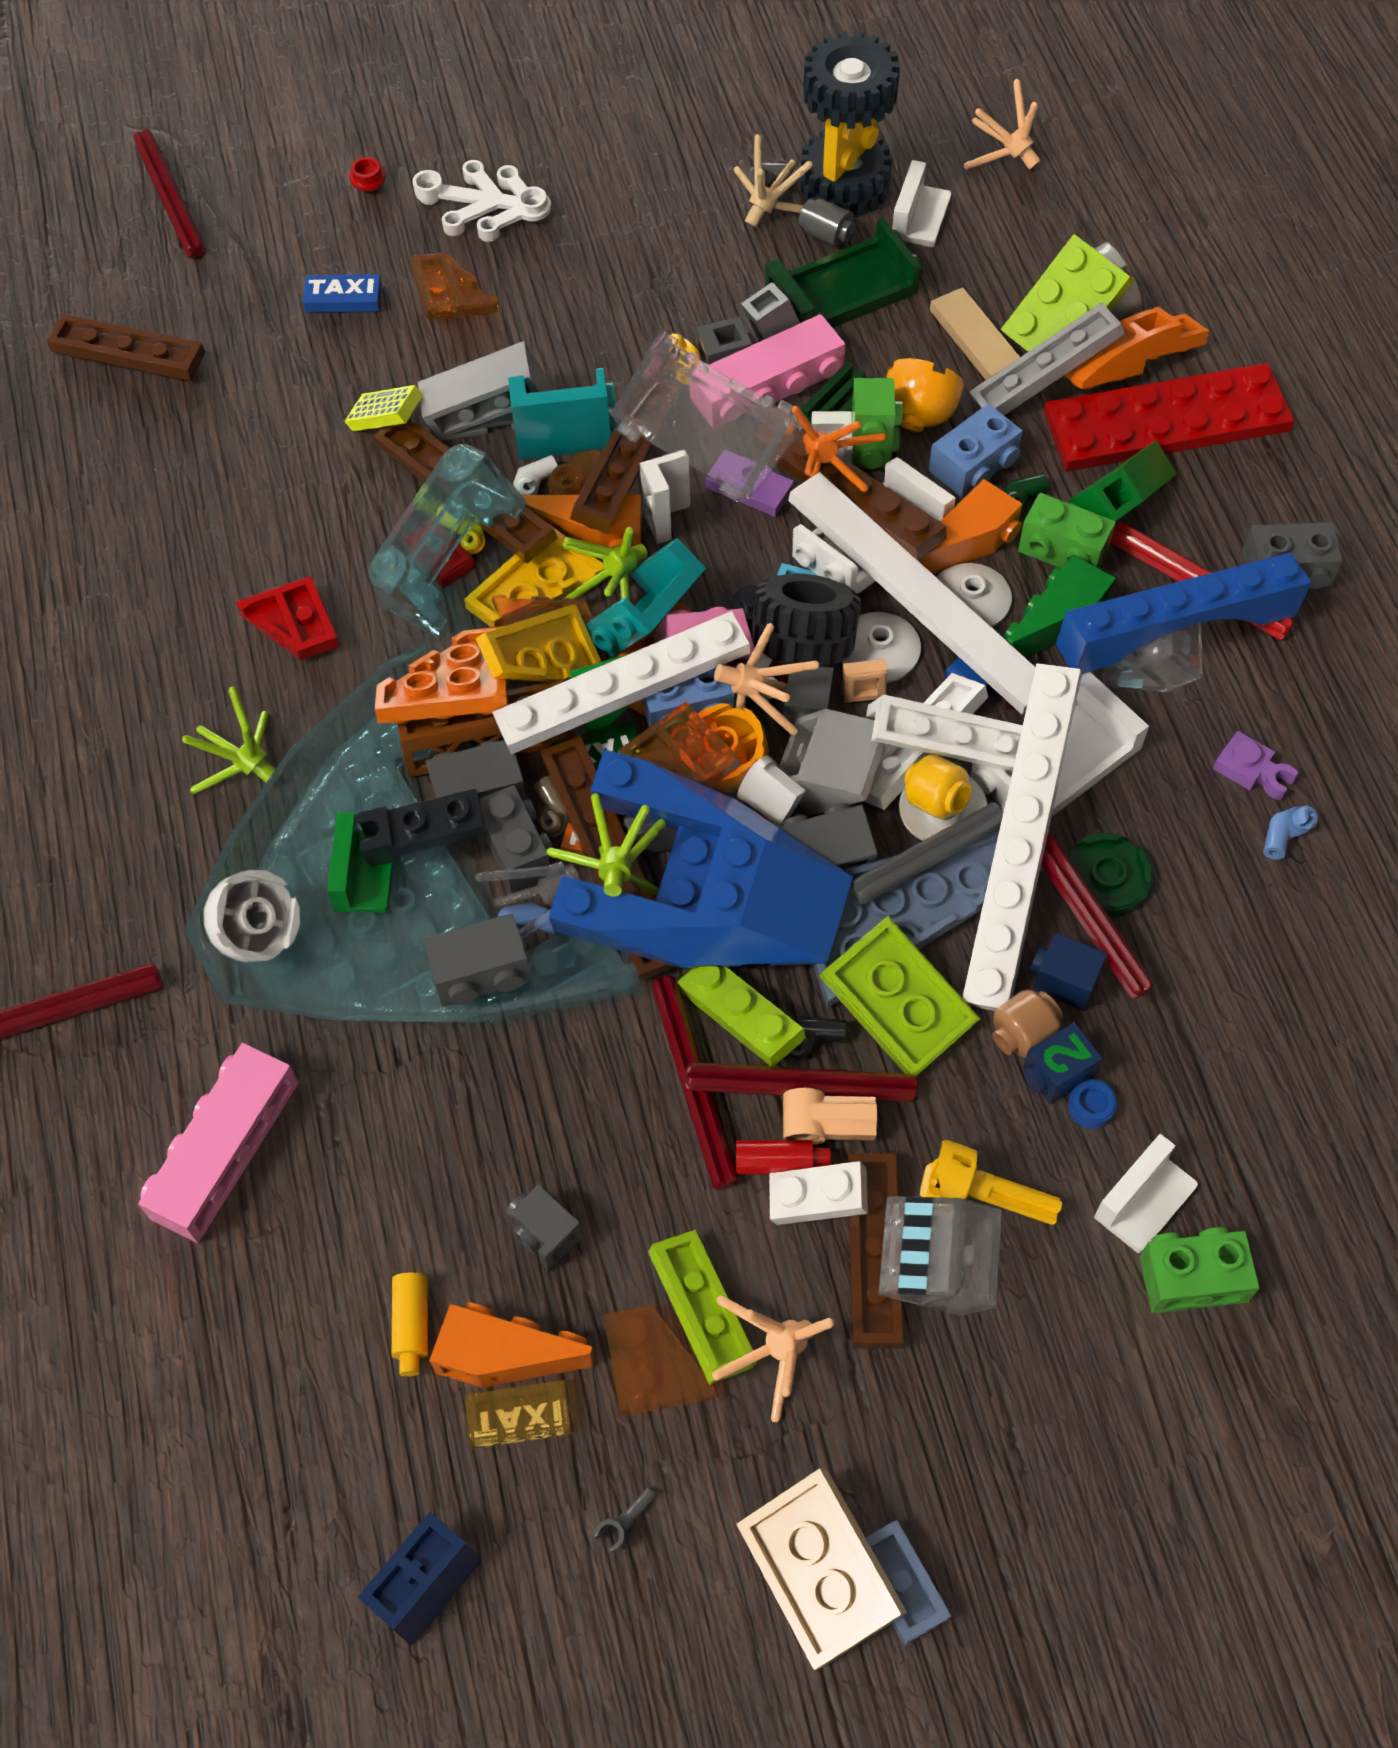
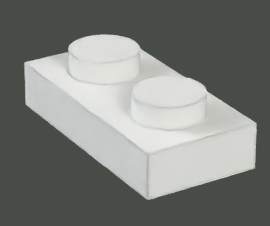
M860 1161L769 1173L770 1220L776 1225L868 1214L867 1171Z

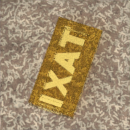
M565 1380L465 1394L468 1438L471 1449L571 1434Z

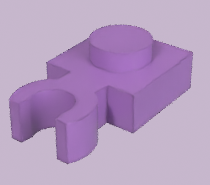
M1240 731L1235 733L1217 758L1213 767L1215 771L1248 790H1251L1256 782L1263 785L1264 791L1268 796L1280 801L1284 797L1287 787L1279 784L1276 780L1281 779L1292 785L1298 775V771L1291 765L1271 762L1275 751Z

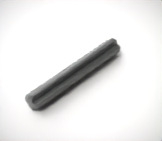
M990 803L852 880L850 887L853 896H855L860 904H866L994 832L1001 826L1004 811L998 803Z

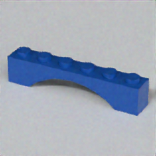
M1289 552L1066 611L1056 646L1069 668L1080 669L1081 674L1113 666L1147 643L1193 624L1216 619H1240L1264 625L1297 615L1312 582L1292 553Z

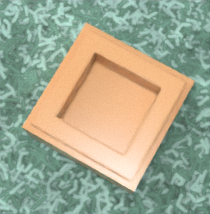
M885 659L843 664L842 694L844 703L876 700L883 694L886 695L888 669Z

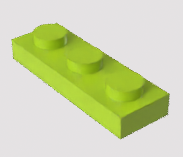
M722 965L695 966L677 981L681 994L770 1067H775L806 1039L803 1027L727 967Z
M696 1230L652 1244L648 1251L649 1256L709 1385L753 1369L758 1361L718 1381L712 1377L715 1370L752 1352L753 1349L737 1316L717 1304L716 1299L718 1296L728 1297Z

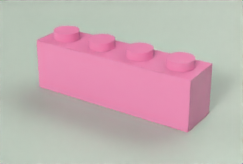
M821 314L688 374L689 402L711 431L725 425H731L744 416L757 410L768 408L772 403L792 394H798L805 388L824 379L832 378L844 366L845 343Z
M241 1043L234 1055H230L225 1059L219 1071L218 1081L209 1094H204L199 1099L194 1108L193 1119L185 1132L178 1134L173 1139L168 1148L167 1159L157 1174H153L148 1178L142 1188L141 1200L138 1205L150 1220L196 1243L200 1242L299 1084L290 1065L244 1043Z

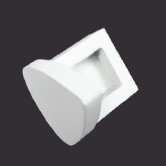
M766 755L749 769L738 789L737 798L744 803L750 804L774 825L780 827L783 821L790 818L806 790L778 768V763Z

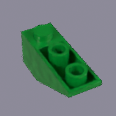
M1155 440L1069 499V502L1072 505L1116 521L1146 500L1177 473L1159 443Z
M1072 555L1063 568L1057 566L1052 571L1045 586L1047 589L1041 596L1035 594L1031 598L1024 612L1025 617L1020 623L1014 621L1007 629L1003 638L1025 658L1055 645L1066 611L1110 600L1116 578Z

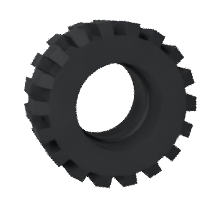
M786 574L763 580V583L757 586L751 627L753 644L756 646L766 625L772 623L774 630L763 651L769 657L791 664L817 661L819 666L841 662L843 659L849 658L854 651L861 599L848 586L817 575Z

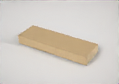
M963 287L931 301V313L985 380L1020 358Z

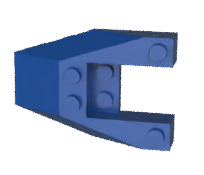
M604 749L590 790L591 795L597 793L600 796L603 809L636 818L641 806L647 805L650 810L645 821L655 824L659 819H664L666 821L665 827L678 831L655 901L621 892L619 896L611 897L604 893L603 886L562 875L548 917L553 931L683 969L693 968V966L716 965L741 967L744 964H770V966L828 964L853 878L851 875L736 799L649 761Z

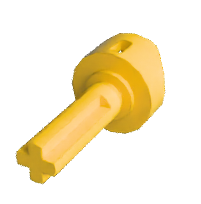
M944 1140L941 1144L939 1157L926 1165L920 1187V1196L933 1197L934 1204L958 1211L964 1200L970 1195L974 1199L1050 1225H1054L1057 1221V1215L1062 1207L1060 1198L977 1170V1150Z

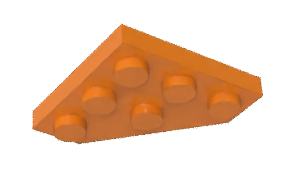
M500 627L463 630L451 638L452 646L439 653L432 650L409 664V673L397 681L389 677L379 683L376 687L375 699L377 723L392 722L402 724L411 720L427 718L448 719L456 715L474 713L488 715L508 706V679L492 677L475 639L485 632Z

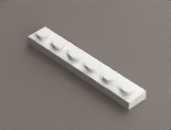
M730 611L492 713L512 755L717 668L719 664L724 665L750 654V644L733 612Z

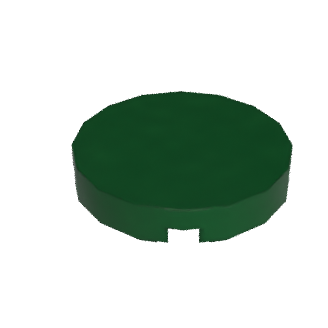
M1097 833L1081 839L1075 848L1069 852L1068 858L1109 917H1119L1132 913L1145 902L1153 884V865L1146 851L1138 844L1135 847L1132 843L1127 842L1128 838L1114 833Z

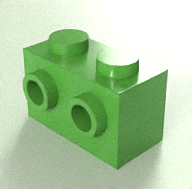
M854 378L851 410L852 423L859 421L862 426L860 429L852 432V437L884 433L887 437L885 441L853 446L852 464L857 468H885L886 464L891 461L892 452H899L900 430L899 428H894V426L902 425V401H895L894 378Z
M1040 492L1024 520L1018 552L1061 568L1074 555L1099 569L1108 553L1116 521Z
M1214 1227L1200 1232L1199 1236L1181 1238L1180 1234L1176 1232L1163 1233L1152 1237L1139 1256L1152 1314L1249 1303L1260 1289L1246 1231L1229 1233L1226 1227Z

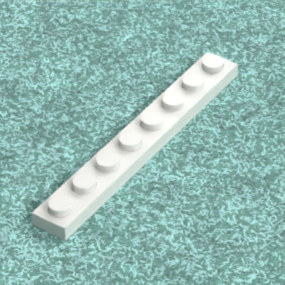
M1036 664L962 997L970 1007L996 1011L997 1008L1013 997L1082 674L1080 669Z

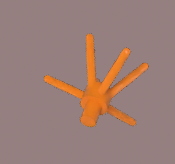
M794 406L792 412L806 432L803 436V444L809 457L805 474L811 478L820 472L821 463L831 462L862 492H866L868 490L867 484L836 456L838 448L885 441L886 434L878 433L839 439L860 429L861 423L856 421L829 434L823 431H815L800 408Z

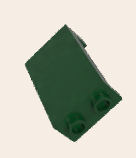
M882 219L877 221L876 235L873 238L793 270L787 271L779 259L766 263L765 287L771 282L778 287L790 300L800 323L821 314L833 328L917 294L920 276L922 275V265L918 256L912 254L903 243L900 233L897 230H893L888 222Z

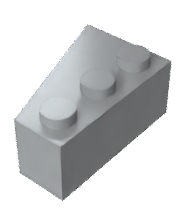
M524 341L418 382V390L423 395L420 400L422 418L439 441L488 434L487 428L512 425V430H515L508 377L524 375L526 393L552 391L555 388Z

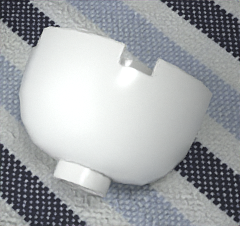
M246 870L222 880L210 892L204 907V927L210 942L221 954L241 962L268 961L279 955L283 949L289 948L294 942L300 926V907L297 899L291 898L289 891L284 887L288 884L281 877L266 870Z

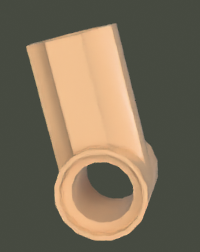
M813 1088L790 1089L783 1094V1140H812L813 1146L824 1143L826 1140H875L876 1097L825 1096L824 1092Z

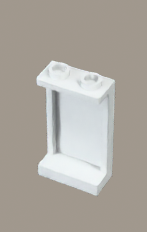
M898 457L886 464L885 478L882 484L940 522L954 508L956 497ZM800 524L793 529L792 556L801 566L809 568L818 576L840 582L854 590L857 594L875 582L865 570L819 528L811 532Z
M1091 672L1084 673L1081 678L1052 816L1141 750L1149 725ZM973 763L970 776L978 783L984 794H989L1004 811L1012 771Z

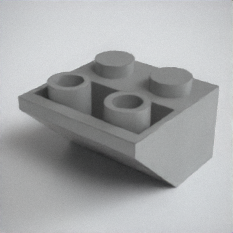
M823 709L796 719L794 726L798 729V734L795 736L790 735L779 765V769L806 790L796 809L806 816L822 813L835 805H850L867 800L873 788V780L879 762L885 753V743L871 741L875 720L830 709Z

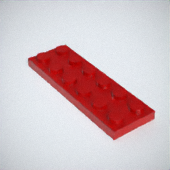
M1268 363L1045 402L1043 411L1066 472L1126 461L1155 440H1157L1163 452L1168 454L1289 432L1294 423L1293 416Z

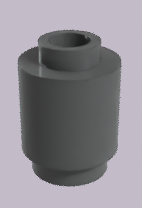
M810 198L807 200L799 215V226L804 228L806 234L837 248L843 243H848L855 232L856 223L853 221V213L822 198L817 200Z

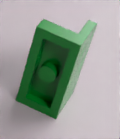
M337 812L327 887L333 911L386 913L389 906L393 862L377 866L369 865L361 853L360 843L370 838L366 837L363 831L359 829L355 812Z

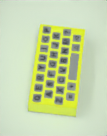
M415 385L362 394L344 422L352 431L406 424L423 395Z

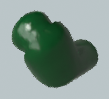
M1043 473L1008 482L1004 492L1022 503V512L1029 497L1039 495L1040 492L1043 494L1048 492V481Z

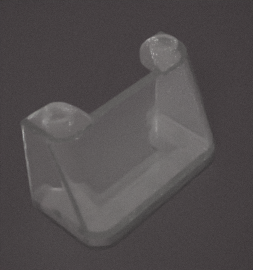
M660 330L610 413L613 419L619 423L616 430L634 442H637L641 437L668 454L686 450L689 456V466L721 484L718 489L721 493L736 502H740L742 497L750 500L802 430V426L792 412L794 406L781 400L776 408L772 397L768 395L763 397L702 362L694 352L688 353L683 348L677 346L678 339Z

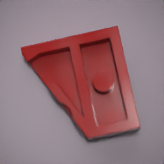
M311 576L236 601L240 615L300 661L340 647Z

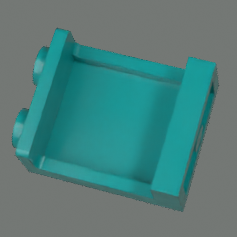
M603 368L595 369L597 383L595 386L526 393L524 375L508 377L519 460L604 450L611 437V433H613L617 425L615 409L608 408L616 406L613 382L605 383Z
M678 538L644 560L630 576L645 590L646 594L635 606L627 598H622L591 619L585 626L595 645L613 657L651 633L703 573L706 567Z

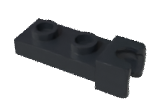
M476 788L389 810L386 806L361 811L355 816L364 835L370 838L360 843V850L366 862L372 866L400 860V855L487 835L481 800Z

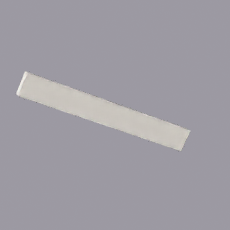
M820 472L790 491L788 501L1019 713L1023 714L1026 712L1036 668Z

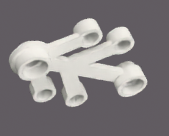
M478 160L465 162L462 170L464 181L470 185H476L479 190L442 184L440 174L433 170L421 171L413 178L415 196L423 204L432 205L440 199L471 204L457 211L446 212L442 216L443 230L449 236L462 234L465 230V223L498 208L508 209L494 217H483L477 222L479 238L485 242H492L500 236L501 228L521 219L539 221L548 216L551 211V201L545 191L539 187H527L519 177L517 168L511 165L500 167L497 171V179L501 189L511 190L514 195L502 194L485 173L483 163Z

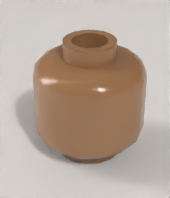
M1023 990L996 1009L993 1016L996 1031L992 1033V1036L997 1046L1005 1054L1011 1055L1015 1053L1026 1059L1030 1048L1062 1030L1060 1022L1063 1020V1015L1057 1003L1045 992L1040 991L1036 993L1032 990Z

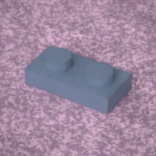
M897 1520L865 1537L907 1611L905 1615L892 1622L904 1646L950 1620L952 1617Z

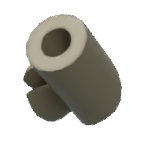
M546 776L533 786L544 803L542 813L538 819V827L540 832H546L548 837H557L565 831L568 818L550 777Z

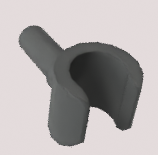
M646 1488L616 1520L606 1519L601 1521L594 1530V1539L598 1540L604 1535L606 1529L615 1526L619 1531V1539L608 1552L615 1553L624 1549L628 1543V1529L656 1495L649 1488Z

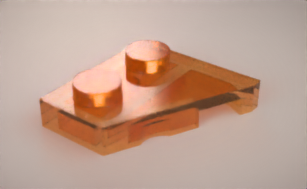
M447 252L410 256V269L427 320L498 313V297L493 293L489 296L483 293L477 287L478 280L471 273L460 268L458 262Z
M684 702L619 749L621 754L649 761L709 788L741 766L739 757L687 702Z

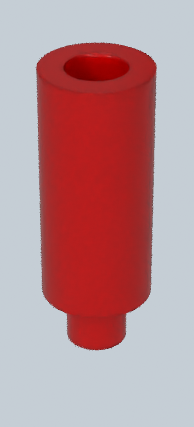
M736 1140L737 1175H769V1173L830 1165V1148H813L812 1140Z

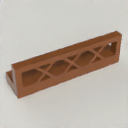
M564 679L509 689L508 705L564 682ZM479 713L456 715L448 719H418L397 724L409 777L429 774L426 760L436 758L445 752L462 751L457 748L461 742L474 740L479 743L478 747L487 741H500L499 739L502 736L493 713L488 715ZM574 728L516 752L515 755L539 752L551 747V742L574 737ZM429 748L437 751L432 758L414 761L412 754L414 751Z

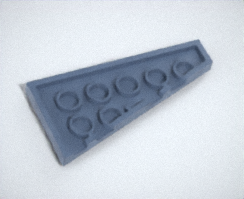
M1000 829L986 835L866 904H860L855 896H853L851 889H849L828 964H813L827 1008L840 1000L820 979L819 975L887 916L920 950L982 910ZM895 856L842 870L853 877L852 880Z

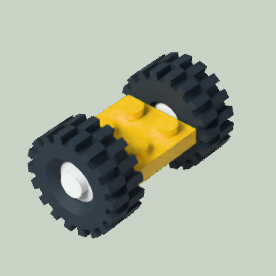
M839 32V38L837 39L829 35L824 37V44L819 41L813 44L812 51L808 50L804 61V104L808 103V111L811 114L817 112V119L823 123L825 122V129L820 131L819 138L815 135L810 137L809 144H804L802 148L800 167L807 161H811L813 166L800 178L801 194H804L806 202L810 198L814 200L822 198L852 213L855 212L856 216L860 217L864 216L866 208L870 212L876 210L877 204H883L886 200V194L889 193L892 155H890L888 144L883 145V139L879 136L877 122L879 123L885 118V112L890 114L894 109V104L897 102L900 61H898V54L895 50L890 52V44L886 41L878 44L879 37L871 34L869 39L863 38L864 32H855V37H848L847 32Z

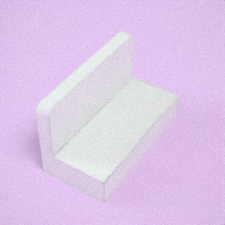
M912 160L894 209L892 229L900 233L904 242L934 247L951 200V191L925 186L926 163Z
M686 450L640 463L643 516L656 544L672 540L671 513L690 506L689 456Z
M1161 1134L1156 1137L1102 1200L1094 1216L1098 1222L1137 1253H1142L1146 1244L1151 1241L1152 1237L1158 1235L1198 1185L1195 1179L1169 1160L1176 1145Z

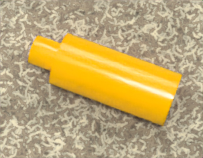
M401 1273L392 1277L391 1356L400 1360L399 1375L405 1377L419 1375L420 1359L428 1356V1276L422 1273Z

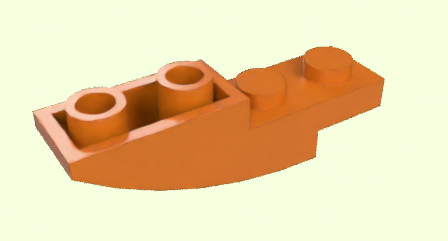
M1160 307L1142 311L1119 321L1125 335L1064 376L1081 389H1091L1096 385L1112 381H1122L1125 378L1143 374L1147 359L1154 360L1159 356L1175 352H1185L1188 349L1206 345L1209 330L1187 314L1171 316Z

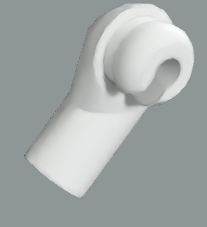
M550 455L518 469L512 485L513 494L517 499L520 500V495H537L541 481L559 473L554 457Z

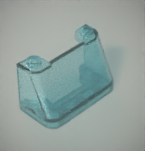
M467 444L455 445L448 449L369 565L368 575L380 602L392 613L435 637L438 636L448 620L439 612L437 607V601L440 602L444 594L434 587L432 583L473 522L477 521L490 528L494 522L492 518L499 514L506 513L516 519L527 503L485 452Z

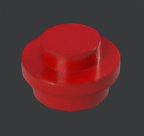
M362 157L352 164L349 178L354 188L370 192L384 184L386 174L384 168L375 158Z

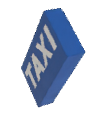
M380 274L306 275L303 294L304 311H379L382 288Z

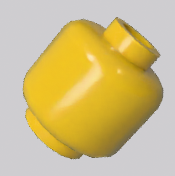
M932 754L923 757L920 761L913 763L905 774L904 783L906 785V798L909 804L935 818L945 819L953 814H959L964 810L971 798L972 786L969 783L967 771L963 767L938 755Z

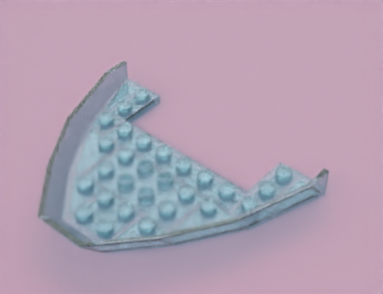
M424 643L386 661L289 749L228 837L184 928L188 940L223 1003L324 1020L451 1023L501 1022L639 993L636 967L633 963L625 965L614 948L560 933L525 952L531 982L522 984L510 992L497 991L476 997L475 1000L468 1004H452L442 1007L423 938L490 919L445 845L400 855V860L393 861L389 906L386 913L333 911L327 887L337 812H355L357 814L361 811L386 806L389 810L418 802L397 769L405 764L397 724L392 722L377 723L375 699L376 687L379 683L389 677L397 681L409 673V664L429 652ZM432 749L412 752L413 758L416 759ZM266 870L281 877L288 884L284 887L289 891L291 898L297 899L300 907V926L294 942L289 948L283 949L279 955L268 961L241 962L221 954L210 942L204 927V907L210 892L225 878L242 871Z

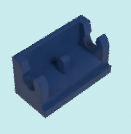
M429 1512L358 1595V1598L412 1646L479 1565L481 1559L465 1541Z

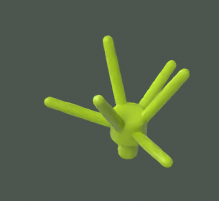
M632 527L626 528L622 545L615 548L570 537L565 538L562 543L564 549L603 559L605 568L564 598L565 604H571L609 576H612L604 590V595L610 597L620 582L621 599L627 598L630 601L628 573L636 569L637 562L647 557V549L643 544L630 547L634 532Z
M232 686L228 691L242 729L244 744L240 748L202 725L198 726L196 731L216 745L189 735H185L182 738L185 744L231 760L234 765L190 788L192 794H197L241 771L246 775L253 771L268 785L280 773L264 759L268 753L261 748L269 713L267 711L261 712L254 736L236 687Z
M597 793L592 794L591 801L602 844L599 847L600 860L555 848H548L547 855L599 869V877L604 881L603 890L608 896H619L622 892L623 883L626 881L653 895H657L659 888L632 873L631 866L633 861L663 829L666 821L659 819L631 849L650 810L649 806L642 805L621 847L612 846L600 796Z

